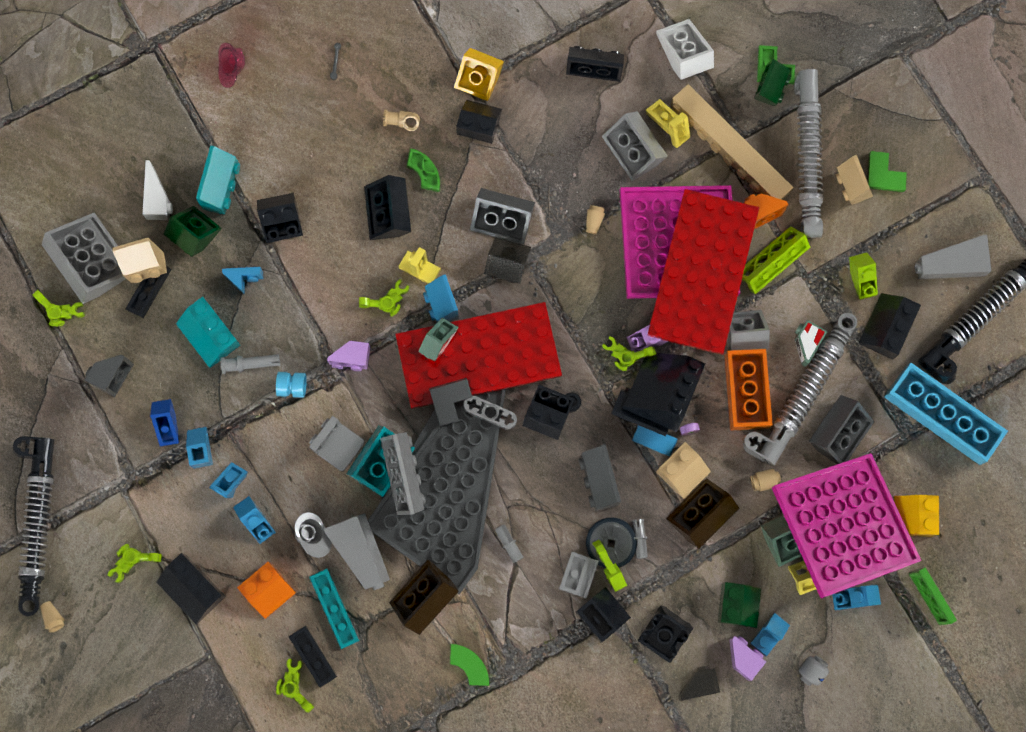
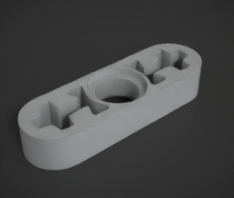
M472 396V398L465 399L464 401L465 411L473 416L507 430L516 426L517 417L512 411L476 396ZM474 400L479 407H481V404H485L482 408V414L478 413L480 411L478 408L474 407L470 410L467 403H472ZM491 407L496 410V415L493 418H488L485 415L487 408ZM499 411L503 412L501 414L502 417L507 418L509 415L511 416V420L514 422L506 425L505 420L501 418L499 419V422H497L496 420L499 417Z

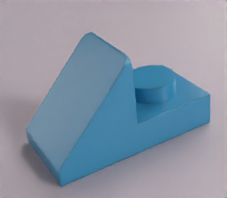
M261 267L222 269L224 276L243 294H245V280L247 282H257L258 279H263Z
M231 462L210 485V489L225 498H233L236 488L246 478L248 472Z
M773 613L750 644L764 656H767L777 642L783 639L790 625L776 613Z

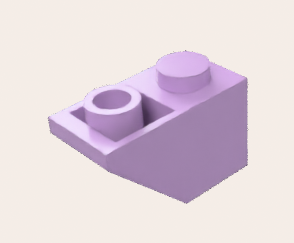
M650 325L627 337L631 350L635 352L651 346L658 347L668 341L647 336Z
M349 341L328 356L327 361L329 365H332V368L343 369L344 366L351 367L353 371H362V369H367L370 345L364 342Z
M732 636L729 639L732 666L744 678L752 681L766 663L762 659L764 655L756 649L752 651L747 646L748 642L741 636Z

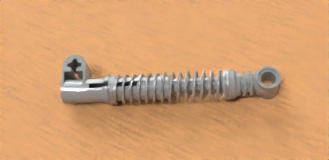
M805 69L799 71L794 82L795 95H800V104L797 109V114L799 115L797 118L800 119V122L797 124L800 125V128H798L800 134L798 136L801 139L798 142L801 145L798 148L801 151L798 154L804 156L798 158V160L804 161V163L798 164L804 167V169L798 170L799 172H804V175L799 176V178H804V181L799 182V184H804V187L799 188V190H804V193L799 194V203L802 205V213H804L801 220V232L807 238H821L823 234V221L819 218L821 217V209L819 208L823 203V194H821L823 189L820 188L823 186L820 182L823 180L820 176L823 172L820 169L823 166L820 163L823 160L820 159L822 157V153H820L822 150L820 147L822 144L820 141L822 130L819 128L822 124L819 122L822 119L819 116L822 113L821 104L818 103V70Z
M842 314L829 337L822 341L818 348L821 354L815 353V357L818 359H812V362L816 365L810 363L809 367L811 369H805L808 374L802 375L807 381L799 379L801 383L796 384L798 388L793 390L794 395H790L791 400H787L788 405H784L785 410H781L782 415H778V418L774 421V429L767 438L758 432H750L746 435L743 448L747 453L770 466H775L790 438L795 437L798 427L802 426L801 422L805 420L804 416L808 415L807 411L811 410L810 406L814 405L813 401L817 400L816 396L820 395V390H823L822 385L826 384L825 380L829 379L828 375L832 374L831 370L835 369V365L841 359L844 353L843 348L857 326V319L853 314ZM842 322H849L851 327L845 328L842 325ZM820 385L821 389H817L816 386ZM781 431H785L781 440H778L777 438ZM753 440H756V445L751 446V442ZM761 442H763L765 445L759 453L756 450Z

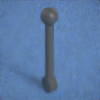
M335 43L334 64L333 71L330 73L332 80H336L338 77L336 69L338 54L341 49L340 43Z

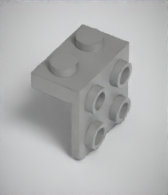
M332 416L323 422L321 432L311 438L309 448L339 471H344L364 445V440Z

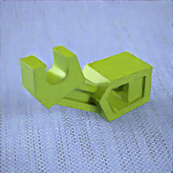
M601 541L593 542L592 544L596 549L597 555L606 567L603 571L613 590L616 592L627 586L622 572L616 563L613 564Z

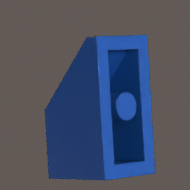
M171 399L152 402L150 416L160 447L178 444L177 420Z

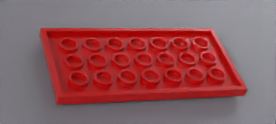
M688 189L684 190L647 336L723 355L760 207Z
M545 302L450 322L459 328L436 361L418 352L426 334L434 326L395 334L411 409L434 404L429 388L467 378L471 394L475 396L562 377Z

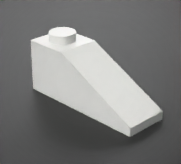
M146 160L143 216L147 220H169L170 214L173 213V205L170 203L154 166L150 160Z

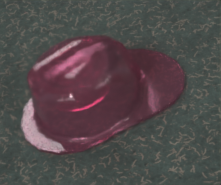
M226 42L221 44L218 51V74L223 87L230 88L235 84L237 74L245 66V57L241 48H235Z

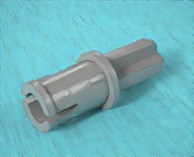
M637 519L632 520L633 530L636 535L634 539H637L636 558H647L646 540L648 537L645 536L644 519H639V527Z
M501 525L496 528L495 532L503 544L502 548L506 549L513 563L524 558L515 543L516 539L513 540L507 527Z

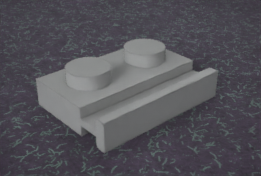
M571 552L559 590L586 599L599 561Z

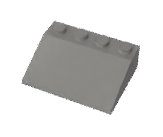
M95 213L44 234L43 248L83 304L100 297L126 279L112 250L113 247L118 245Z
M407 432L380 438L397 515H411L424 510L425 497L419 488L421 486V479L415 470L417 461L415 455H412L411 437L407 435Z

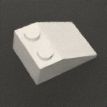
M690 19L656 31L665 54L680 80L714 68V50Z

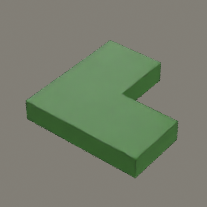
M759 45L757 82L761 81L767 63L772 59L777 61L778 46ZM783 64L791 69L789 75H791L789 84H794L795 65Z
M870 151L867 180L870 189L905 192L907 172L888 171L889 153Z

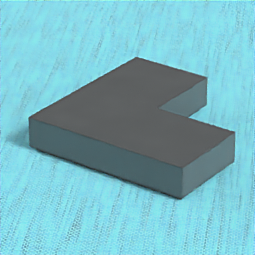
M467 378L429 388L440 426L459 421L454 402L472 398Z

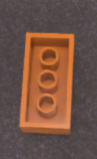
M766 349L727 351L724 359L730 431L769 429L773 424Z

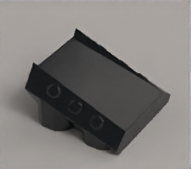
M660 606L638 638V642L671 663L683 643L689 638L693 627L690 623L667 609V607Z

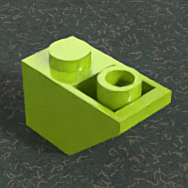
M867 252L849 257L850 274L858 298L861 300L878 295L875 261Z

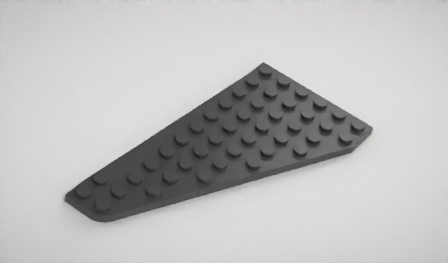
M506 389L475 396L503 408ZM465 400L454 402L459 419L456 422L440 426L436 410H434L413 445L415 449L412 455H415L417 461L415 470L421 479V486L419 488L425 497L424 510L411 515H397L390 486L378 507L368 519L372 533L421 567L427 560L435 564L451 579L459 592L457 594L459 595L478 569L500 430L499 426L467 413L464 409ZM474 400L472 403H467L470 410L475 407L480 410L478 413L482 414V408L485 404H481V407H479ZM491 407L487 408L485 415L488 418H493L496 415V410ZM499 411V417L496 420L497 422H499V419L502 417L501 411Z

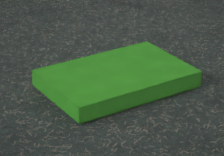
M926 567L910 572L909 576L939 625H947L956 622V617Z

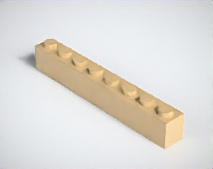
M689 84L672 98L670 104L672 110L677 115L682 112L686 114L689 127H693L697 131L698 136L702 140H706L710 144L711 149L715 153H719L723 157L724 162L736 170L740 178L746 179L750 183L749 185L752 190L782 200L791 193L794 187Z

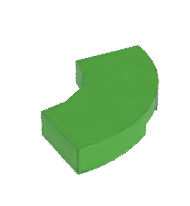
M410 148L406 166L419 175L421 189L440 192V177L433 162L424 153Z
M451 644L450 664L459 666L465 671L468 676L469 685L489 686L488 672L482 660L470 649L461 645Z

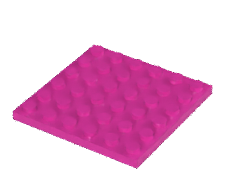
M731 185L620 187L627 299L657 298L684 190L688 189L732 200Z
M872 453L772 487L821 599L922 561Z

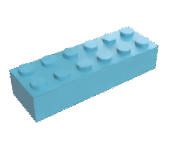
M913 363L908 364L902 370L884 396L888 401L979 465L986 463L1008 432V430Z

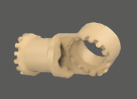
M384 110L383 116L385 118L383 119L385 120H383V126L398 125L400 128H405L408 131H415L419 127L420 117L415 112H388V110ZM408 118H414L416 120V124L414 126H410L407 124L406 120Z

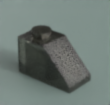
M709 665L698 667V672L692 673L679 694V701L720 693L715 668L710 669Z

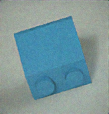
M444 274L425 286L426 292L423 293L426 304L430 303L432 309L429 310L431 320H436V323L441 318L449 322L459 319L458 308L447 276Z

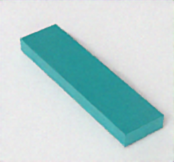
M325 569L310 576L309 578L340 648L344 649L360 641L329 570Z

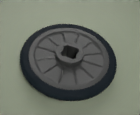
M612 517L604 518L597 521L588 531L586 549L591 559L598 560V565L606 568L592 544L600 540L613 564L616 563L618 568L629 563L635 555L637 539H634L636 537L635 532L625 521ZM608 539L615 540V547L607 545Z

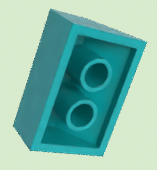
M212 145L209 148L196 200L203 210L225 215L226 209L230 208V194L235 189L236 182L234 179L235 175L239 174L240 163L236 156Z
M203 296L190 305L176 323L209 368L217 364L221 357L225 358L241 346Z
M378 425L346 474L383 497L391 485L380 438L394 435V433L386 427ZM410 447L411 452H413L415 447Z

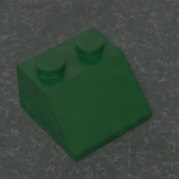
M774 59L767 63L754 99L772 106L781 103L785 94L782 92L784 85L787 86L791 79V75H789L791 69Z
M191 206L170 217L163 235L184 250L185 253L193 257L202 252L222 228L195 206Z
M729 582L722 583L717 623L757 628L761 588Z

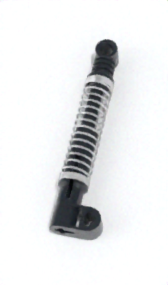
M1026 259L1016 268L1010 269L1005 274V277H1001V281H997V285L992 286L993 289H989L988 293H984V297H980V301H976V305L971 306L972 309H967V313H963V317H959V321L954 322L955 325H950V329H946L942 333L941 339L918 359L920 366L937 381L946 385L954 382L957 365L949 357L955 351L961 350L968 341H971L972 337L976 336L975 333H979L980 329L984 328V325L992 321L993 317L997 316V313H1000L1006 305H1009L1010 301H1013L1019 293L1026 289Z
M21 436L14 441L13 452L17 457L32 459L31 473L28 474L27 482L30 483L27 484L30 487L26 491L29 492V497H26L28 503H25L28 505V508L25 509L27 516H24L27 519L26 522H23L27 527H30L23 528V530H28L30 533L29 535H22L23 537H29V541H21L22 543H28V547H21V549L28 550V554H20L21 556H27V560H20V562L27 564L26 566H20V570H18V578L20 583L23 584V586H20L22 591L19 593L22 596H19L18 610L23 616L28 617L34 615L39 609L40 597L37 594H40L38 589H41L38 584H41L45 576V571L38 568L46 566L43 563H39V561L46 560L45 557L39 555L46 554V551L40 549L48 547L46 544L41 543L48 541V539L41 536L49 534L42 530L48 529L47 523L50 522L47 517L50 516L48 510L51 509L48 504L51 503L49 498L52 495L49 493L53 490L50 485L54 482V476L51 474L54 439ZM30 441L34 442L33 454H29V448L22 452L17 447L21 446V443H25V446L29 447ZM40 463H44L43 477L39 476ZM25 601H32L35 606L34 610L31 612L24 611L23 603Z

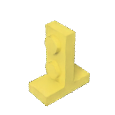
M660 99L646 109V114L671 136V142L674 147L678 148L691 138L688 117L683 112L677 115Z
M420 247L416 252L407 251L398 266L399 269L427 284L434 281L441 271V268L427 261L426 251Z

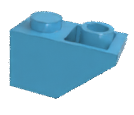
M207 427L188 430L186 448L189 466L195 469L213 465Z
M250 496L233 507L241 522L259 544L276 533Z
M878 585L853 587L832 595L834 610L881 605Z

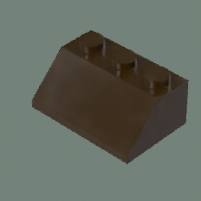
M706 478L666 519L688 542L700 549L740 508L729 493Z
M427 560L389 603L403 626L420 635L459 591L449 577L430 560Z

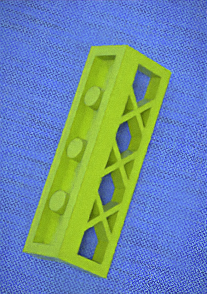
M790 226L745 264L742 280L747 283L752 293L757 294L811 248L806 235ZM791 234L795 235L792 239L786 240ZM776 247H781L778 251L772 252ZM767 258V260L764 263H759V261H761L762 259ZM753 270L750 275H744L746 272Z

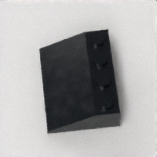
M656 353V355L645 357L623 409L677 432L706 363L690 356Z

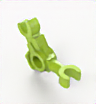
M399 279L395 284V289L391 288L380 300L359 297V308L379 307V310L389 312L390 316L393 317L400 311L401 305L395 306L402 300L403 297L401 295L409 291V286L407 285L405 289H400L399 285L402 281Z
M39 290L32 294L46 309L47 317L50 319V326H63L65 322L62 319H72V316L78 318L85 316L83 312H76L77 308L83 307V304L80 302L73 304V306L70 304L59 306L51 304Z
M609 336V339L612 341V346L602 345L605 350L613 351L611 355L620 361V363L618 361L614 363L622 371H627V367L633 365L637 359L656 355L655 347L653 346L635 352L628 350L620 343L617 345L616 339Z
M125 544L117 551V556L121 557L115 563L117 567L111 569L107 576L112 577L117 572L118 578L115 582L120 583L124 579V573L128 574L135 564L140 561L161 562L162 554L141 553L137 549L130 548L129 544Z
M288 659L287 667L289 672H285L284 683L282 679L278 680L276 693L277 695L283 693L286 697L294 698L309 713L314 706L305 699L299 690L300 673L298 671L301 670L303 662L298 661L297 667L293 668L291 665L292 659Z

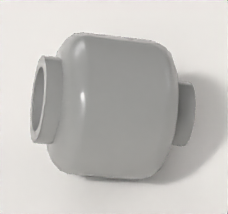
M817 655L815 657L809 656L799 668V672L802 675L800 679L808 686H811V684L820 685L829 674L828 664Z

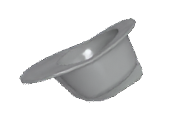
M308 512L300 515L294 527L296 540L310 556L316 558L324 557L329 553L332 542L324 532L325 526L314 513Z

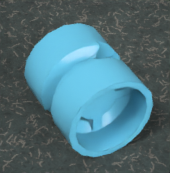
M288 372L277 373V397H286L290 393L295 398L305 397L307 386L306 373L295 372L293 376Z

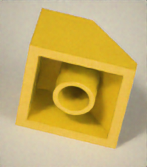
M469 48L463 55L454 88L488 101L498 81L504 61Z
M894 496V503L910 536L934 537L939 535V496Z

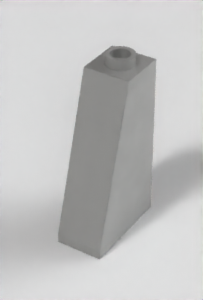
M982 235L921 256L915 263V273L918 274V279L982 277L988 275L991 272L987 235Z
M365 513L324 529L330 541L365 590L371 587L373 590L384 587V582L390 580Z

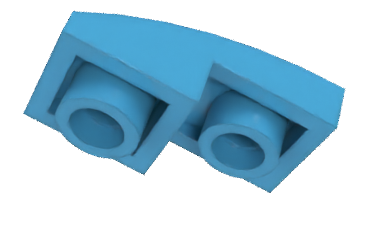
M639 425L632 439L636 443L670 457L678 440L668 434L665 437Z

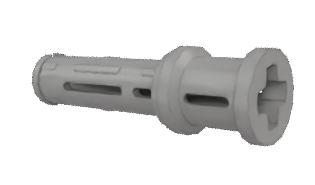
M275 354L243 358V356L238 355L237 358L228 359L221 357L222 374L232 371L241 373L244 369L280 366V356Z

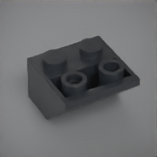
M294 193L257 200V212L266 243L303 236Z
M539 384L522 426L558 440L574 398Z
M606 587L576 611V614L600 643L605 641L631 618Z

